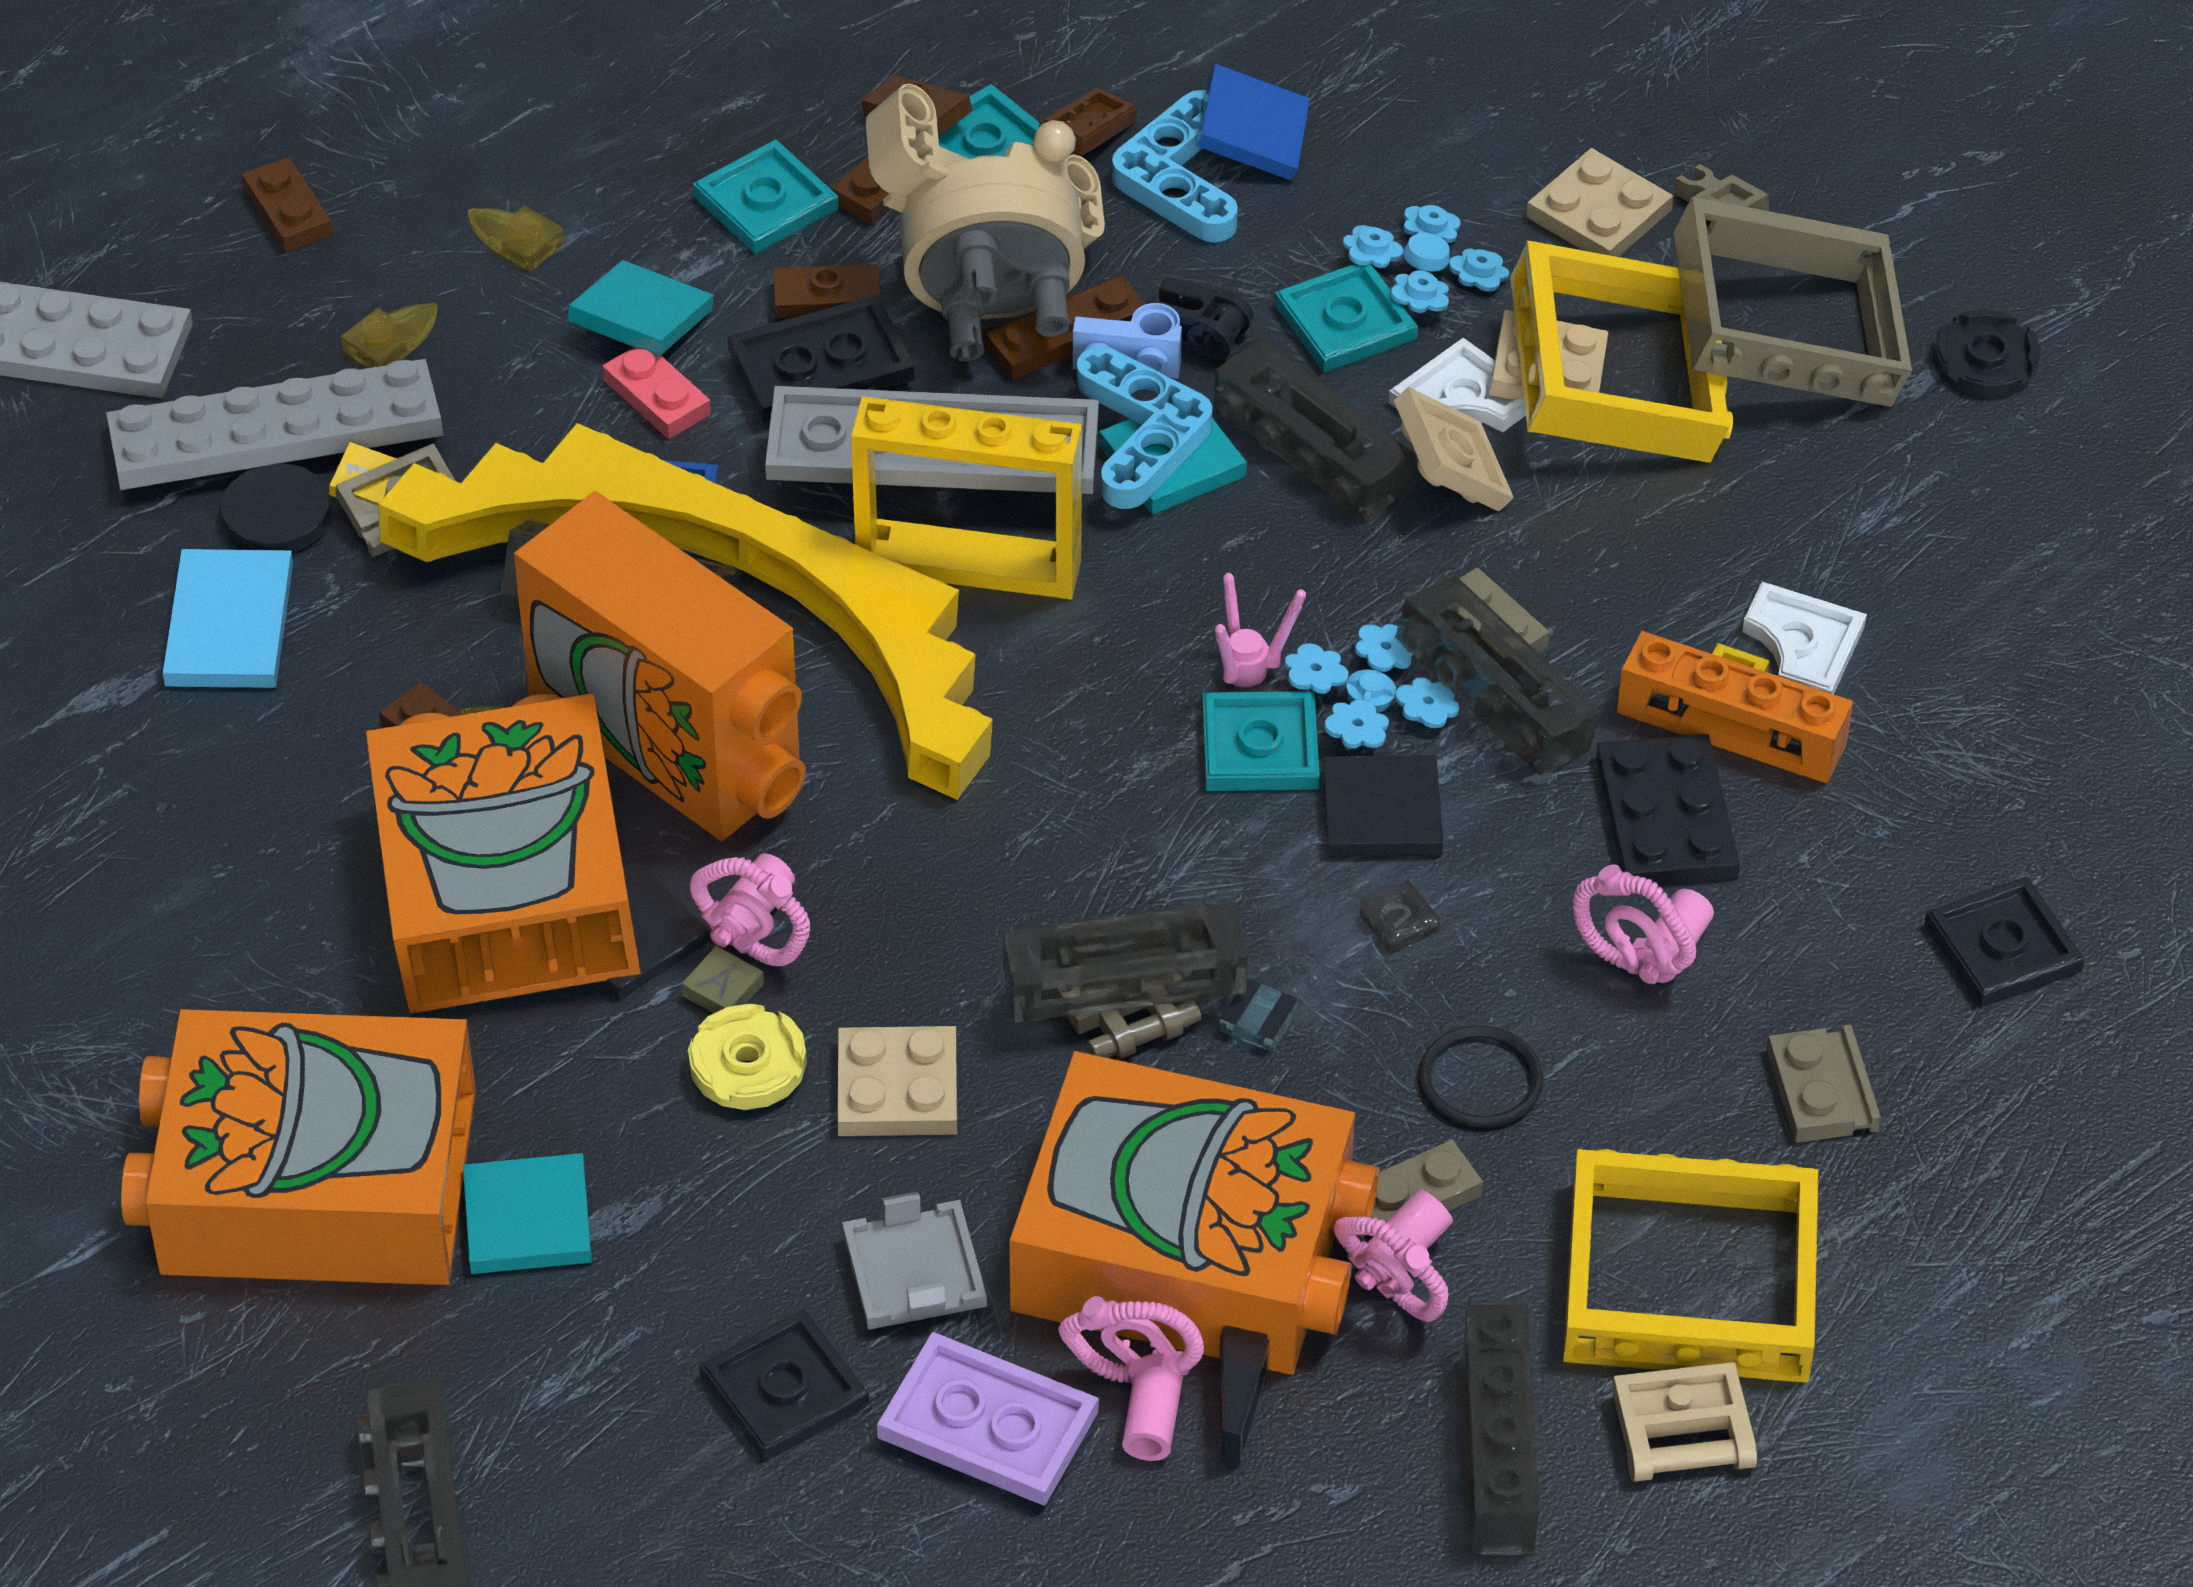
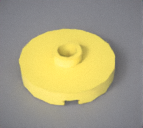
M743 1004L726 1007L708 1016L698 1026L699 1032L694 1037L693 1042L691 1038L688 1057L692 1081L705 1097L721 1106L742 1110L768 1107L788 1097L802 1081L807 1059L801 1030L789 1016L778 1011L779 1016L771 1012H765V1006Z

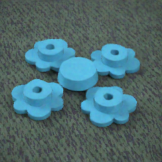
M1436 205L1411 206L1405 209L1403 217L1406 222L1404 223L1403 230L1407 234L1412 235V237L1409 239L1404 250L1400 244L1393 241L1394 237L1390 232L1366 225L1356 226L1353 229L1352 235L1345 236L1342 243L1343 247L1349 250V259L1358 265H1369L1372 263L1375 267L1385 268L1389 265L1390 261H1397L1404 255L1405 260L1410 265L1420 269L1412 272L1410 275H1397L1394 281L1395 286L1391 290V298L1395 302L1409 305V308L1417 313H1423L1427 309L1443 311L1447 308L1449 302L1446 296L1449 290L1448 286L1438 281L1427 271H1439L1448 265L1452 273L1459 275L1458 281L1462 285H1475L1480 290L1487 292L1497 290L1500 282L1506 281L1509 277L1508 269L1502 266V257L1494 252L1481 249H1465L1462 256L1458 255L1449 259L1448 243L1456 240L1461 222L1457 216L1447 213Z
M1387 624L1382 628L1376 625H1365L1360 628L1358 634L1359 642L1356 644L1355 652L1358 656L1367 658L1368 665L1374 670H1360L1353 673L1349 678L1348 670L1340 664V655L1334 651L1324 652L1321 647L1315 644H1303L1298 648L1297 654H1290L1285 658L1284 665L1289 670L1288 681L1295 688L1308 689L1325 694L1331 690V686H1342L1347 683V698L1350 705L1336 703L1332 708V715L1327 717L1324 728L1330 736L1341 738L1342 743L1348 748H1358L1363 745L1369 748H1377L1383 745L1386 737L1385 730L1388 727L1389 720L1385 715L1379 714V712L1386 710L1394 697L1396 702L1404 707L1403 716L1406 719L1418 721L1430 728L1444 726L1447 717H1455L1459 711V705L1454 701L1455 690L1447 683H1431L1426 678H1416L1413 680L1412 685H1402L1396 690L1394 682L1387 675L1381 673L1389 671L1394 667L1400 669L1408 668L1411 664V657L1418 650L1417 640L1410 635L1401 634V629L1393 624Z

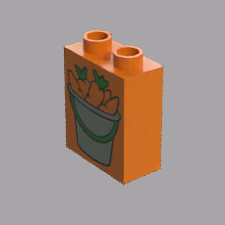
M593 491L514 552L529 696L550 694L567 698L594 693L605 758L721 842L754 815L758 814L765 819L773 818L782 813L793 802L803 785L806 768L805 764L800 760L797 713L802 701V692L796 685L793 628L597 491Z
M594 693L567 698L550 694H538L526 697L515 703L512 707L453 717L438 713H424L406 719L399 726L366 731L393 941L410 1014L607 980V978L641 974Z
M180 1009L172 1057L146 1056L141 1071L139 1089L140 1120L143 1128H159L155 1153H128L124 1164L121 1188V1207L124 1224L150 1226L160 1275L450 1285L464 1183L463 1164H466L476 1095L467 1019Z
M1074 1051L1010 1238V1311L1061 1323L1070 1315L1080 1313L1086 1301L1094 1296L1102 1297L1105 1302L1115 1301L1122 1303L1132 1301L1135 1303L1140 1301L1142 1303L1146 1301L1148 1303H1161L1178 1309L1179 1312L1187 1315L1195 1323L1204 1342V1353L1202 1355L1220 1359V1335L1222 1334V1328L1224 1326H1232L1268 1334V1339H1270L1269 1370L1294 1375L1307 1329L1336 1335L1345 1309L1352 1265L1349 1262L1329 1258L1335 1238V1222L1344 1217H1372L1380 1168L1352 1161L1355 1112ZM1365 1234L1357 1235V1237L1364 1238L1366 1236ZM1150 1319L1159 1327L1175 1349L1185 1351L1186 1344L1180 1333H1177V1330H1174L1173 1327L1165 1323ZM1124 1329L1115 1333L1118 1336L1150 1343L1146 1335L1136 1330Z

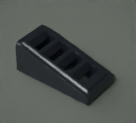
M1224 1326L1220 1335L1221 1441L1224 1466L1236 1469L1237 1465L1241 1464L1268 1376L1270 1339H1268V1334L1232 1326Z

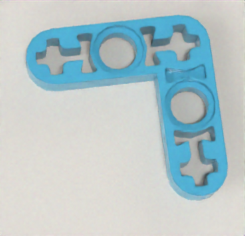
M1198 90L1184 95L1117 149L1112 159V181L1114 186L1121 192L1198 239L1217 243L1226 241L1235 234L1238 206L1230 195L1182 167L1185 162L1203 149L1196 146L1206 90ZM1171 137L1180 140L1181 144L1165 147L1159 145L1156 141L1161 138ZM1169 188H1180L1185 190L1187 195L1180 198H1170L1164 196L1162 191Z
M1093 347L1087 349L1078 357L1077 386L1080 392L1093 400H1099L1100 404L1142 425L1105 462L1101 469V495L1104 500L1111 506L1119 509L1138 507L1208 438L1212 432V404L1203 394L1115 349ZM1138 390H1150L1158 396L1153 400L1139 401L1130 395ZM1151 444H1163L1169 447L1171 451L1161 456H1153L1147 454L1143 449ZM1134 475H1135V482H1133V481L1130 480Z

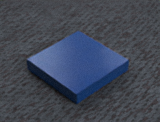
M1215 64L1208 77L1196 146L1292 181L1299 166L1310 98Z

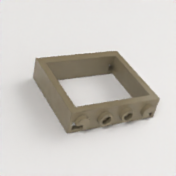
M1692 196L1673 232L1692 369L1892 407L1909 378L1912 367L1889 235ZM1705 219L1712 220L1709 227L1706 226ZM1863 250L1868 251L1865 257H1861ZM1711 255L1855 282L1868 355L1721 327ZM1720 340L1730 343L1729 345L1716 343V341Z

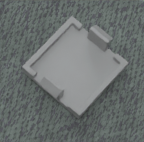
M911 1192L881 1198L884 1220L867 1223L866 1218L842 1222L843 1236L868 1330L987 1307V1295L960 1200L936 1204V1210L921 1212L919 1193Z

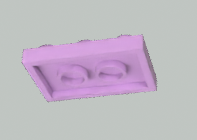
M932 1332L879 1420L877 1436L878 1439L1045 1506L1099 1412V1398Z

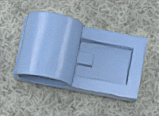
M1150 303L1139 307L1133 313L1131 322L1075 317L1073 328V369H1077V359L1087 349L1108 347L1169 378L1178 379L1181 365L1182 330L1178 313L1168 305Z

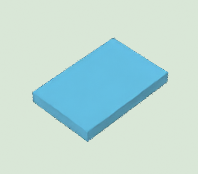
M181 550L163 667L165 686L276 688L293 569L291 551Z

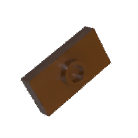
M896 75L892 76L861 100L864 115L868 116L872 110L902 85L908 83L916 85L923 89L934 103L938 136L942 135L973 111L969 95Z
M1095 87L1040 121L1039 127L1050 120L1063 121L1072 128L1076 138L1072 154L1083 156L1134 124L1138 107Z
M878 264L773 268L775 318H795L874 295H878L880 299Z

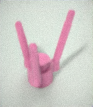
M1226 573L1223 576L1228 634L1223 624H1218L1215 627L1216 640L1223 663V680L1225 683H1232L1239 687H1253L1260 684L1266 678L1268 668L1274 669L1280 666L1281 651L1302 608L1306 592L1302 589L1296 591L1271 645L1268 646L1258 632L1251 629H1240L1234 576L1231 573Z

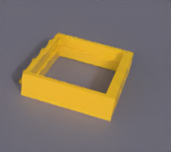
M1527 240L1510 276L1527 430L1534 433L1711 463L1723 438H1730L1733 427L1732 412L1727 411L1725 400L1727 376L1692 369L1678 268ZM1553 292L1680 315L1693 409L1565 387Z
M861 397L851 434L855 545L883 557L891 558L903 566L931 578L939 579L947 584L1072 600L1081 563L1082 424ZM1066 436H1070L1069 443H1066ZM875 451L1056 474V541L877 519Z
M1577 1149L1572 1195L1563 1362L1650 1370H1670L1735 1362L1738 1377L1808 1383L1815 1343L1818 1169L1801 1168L1790 1164L1764 1165L1740 1163L1731 1159L1704 1160L1679 1158L1670 1154L1643 1155L1619 1153L1609 1149H1599L1596 1151ZM1593 1196L1797 1213L1794 1326L1587 1309ZM1579 1336H1587V1337H1596V1338H1595V1339H1585V1338H1578V1337H1579ZM1781 1353H1789V1354H1797V1356H1787V1355H1780V1354H1781Z

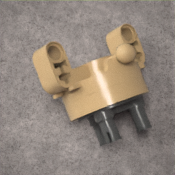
M908 83L899 87L866 117L869 168L875 182L883 190L890 193L883 199L884 206L900 212L906 283L916 298L927 306L942 312L944 319L948 321L949 352L951 357L955 359L958 356L959 361H972L982 356L984 345L982 343L980 319L1017 317L1036 311L1037 323L1035 324L1036 331L1039 334L1053 337L1067 332L1070 320L1067 313L1066 294L1076 285L1083 273L1085 265L1084 249L1102 235L1105 226L1098 174L1087 160L1081 156L1071 155L1076 141L1072 128L1063 121L1050 120L1041 124L1035 132L1033 145L1015 142L1006 149L1004 157L980 156L968 159L939 146L936 110L929 95L923 89Z

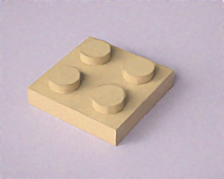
M1590 148L1528 201L1526 217L1583 251L1619 257L1672 211L1673 195Z
M1505 309L1500 327L1489 395L1514 400L1515 398L1524 399L1514 311ZM1557 320L1565 387L1599 393L1608 331Z
M1407 387L1393 400L1402 419L1401 430L1412 443L1419 459L1417 462L1418 470L1429 483L1434 486L1443 485L1460 493L1463 498L1471 503L1480 502L1497 511L1503 509L1514 498L1479 420L1410 387Z
M956 1026L838 1028V1136L957 1135Z

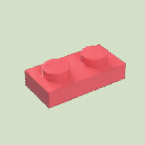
M633 347L602 365L603 380L668 439L711 415L710 399L661 355L655 356L648 350Z

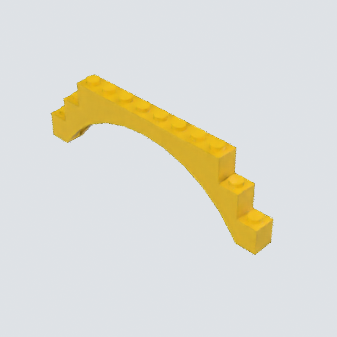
M576 423L543 463L532 459L524 453L513 451L495 443L462 483L452 480L445 474L431 471L413 463L379 502L380 542L422 561L430 562L497 543L531 540L593 491H597L680 550H686L747 572L793 597L836 631L872 673L896 720L909 779L958 800L990 757L993 719L971 707L962 706L973 692L976 654L954 642L946 641L957 626L958 589L947 585L939 579L931 578L903 566L891 558L883 557L855 545L843 537L832 535L807 524L795 516L784 514L759 503L747 495L736 493L713 483L699 474H693L665 462L653 454L645 453L626 445L605 433L594 431Z

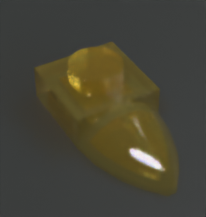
M525 205L516 213L497 208H469L468 210L471 227L478 238L490 249L529 272L534 270L565 243L563 227Z
M436 302L421 303L397 309L389 314L377 308L341 336L343 352L368 368L385 366L402 360L428 337L437 318L438 305Z

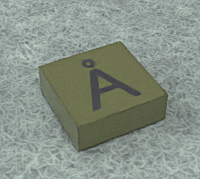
M715 946L681 984L682 996L712 1013H716L729 1006L743 1005L764 985L763 971Z

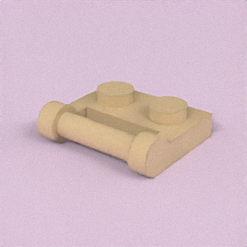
M1735 1362L1614 1376L1612 1392L1626 1446L1628 1469L1632 1482L1652 1480L1653 1473L1727 1464H1734L1735 1469L1756 1467V1444ZM1728 1429L1730 1437L1728 1440L1650 1449L1648 1438Z

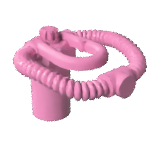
M763 853L753 863L745 858H727L711 863L693 874L690 882V894L698 909L702 911L701 917L709 924L712 930L710 936L716 945L726 947L729 944L741 954L748 953L750 957H754L755 960H759L761 963L778 967L785 966L796 960L809 938L810 919L808 914L804 911V907L800 906V902L796 901L795 897H791L793 895L792 886L795 883V877L787 864L778 857ZM740 874L741 877L720 902H714L709 895L707 885L724 876ZM774 908L777 910L781 908L782 911H785V914L789 916L793 924L791 936L782 949H772L758 942L767 937L774 928V920L770 914Z
M1615 864L1603 868L1598 876L1581 881L1577 885L1572 901L1575 925L1579 935L1585 941V944L1588 945L1589 949L1598 954L1600 958L1604 957V961H1610L1611 965L1616 964L1618 968L1622 967L1630 974H1638L1648 984L1670 982L1677 974H1680L1683 969L1694 962L1696 958V944L1713 919L1714 910L1710 902L1700 893L1689 889H1680L1671 898H1667V893H1662L1663 889L1658 887L1656 882L1652 883L1651 879L1640 878V876L1634 877L1628 872H1622L1620 867ZM1598 893L1603 896H1627L1631 893H1637L1650 899V902L1654 903L1653 906L1657 912L1660 913L1654 923L1649 916L1634 907L1625 905L1614 906L1608 911L1604 923L1607 934L1616 945V947H1612L1611 944H1608L1597 933L1598 931L1591 921L1589 902L1591 897ZM1624 919L1635 923L1644 931L1646 937L1637 938L1632 945L1629 941L1630 937L1624 934L1618 920Z
M1418 1189L1387 1223L1383 1219L1378 1220L1377 1218L1365 1216L1344 1217L1335 1222L1334 1233L1339 1243L1348 1252L1347 1258L1360 1269L1355 1274V1279L1360 1286L1366 1290H1371L1375 1285H1378L1376 1288L1386 1298L1393 1297V1301L1402 1306V1309L1421 1321L1431 1322L1442 1315L1448 1302V1287L1438 1271L1434 1270V1267L1430 1265L1432 1260L1429 1258L1427 1249L1453 1223V1219L1449 1211L1434 1196L1422 1189ZM1357 1235H1373V1238L1368 1243L1365 1241L1360 1242ZM1407 1271L1414 1278L1418 1277L1421 1279L1422 1283L1428 1288L1430 1299L1427 1303L1411 1293L1410 1290L1414 1287V1283Z
M1094 1296L1086 1301L1080 1313L1070 1315L1061 1322L1058 1329L1059 1334L1066 1346L1071 1349V1352L1074 1353V1356L1083 1365H1086L1087 1369H1091L1093 1373H1097L1098 1376H1103L1105 1379L1110 1378L1111 1381L1118 1380L1119 1383L1124 1381L1127 1384L1131 1382L1132 1390L1122 1440V1447L1125 1452L1140 1460L1156 1461L1164 1459L1171 1452L1183 1376L1187 1375L1190 1369L1200 1361L1204 1353V1342L1201 1333L1195 1323L1191 1321V1318L1168 1305L1155 1302L1148 1303L1146 1301L1142 1303L1140 1301L1135 1303L1132 1301L1122 1303L1115 1301L1105 1302L1102 1297ZM1150 1319L1165 1323L1173 1327L1174 1330H1177V1333H1180L1186 1344L1185 1351L1177 1352L1159 1327ZM1085 1329L1089 1331L1102 1329V1342L1126 1365L1120 1364L1119 1366L1118 1363L1114 1364L1112 1361L1104 1359L1103 1356H1100L1099 1353L1092 1349V1346H1089V1343L1086 1342V1339L1079 1332ZM1124 1329L1139 1331L1148 1337L1150 1346L1155 1347L1156 1350H1153L1151 1355L1141 1358L1129 1348V1340L1121 1341L1115 1333Z

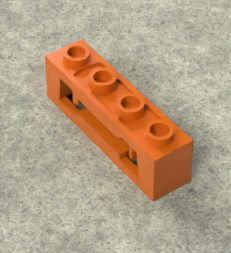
M1641 631L1622 667L1617 713L1683 736L1709 734L1711 745L1828 784L1847 745L1854 701ZM1655 693L1669 697V710L1676 711L1678 709L1679 698H1682L1683 704L1689 705L1683 716L1680 717L1649 706L1648 703ZM1774 731H1779L1777 739L1779 747L1785 748L1792 738L1800 741L1802 744V757L1769 747Z

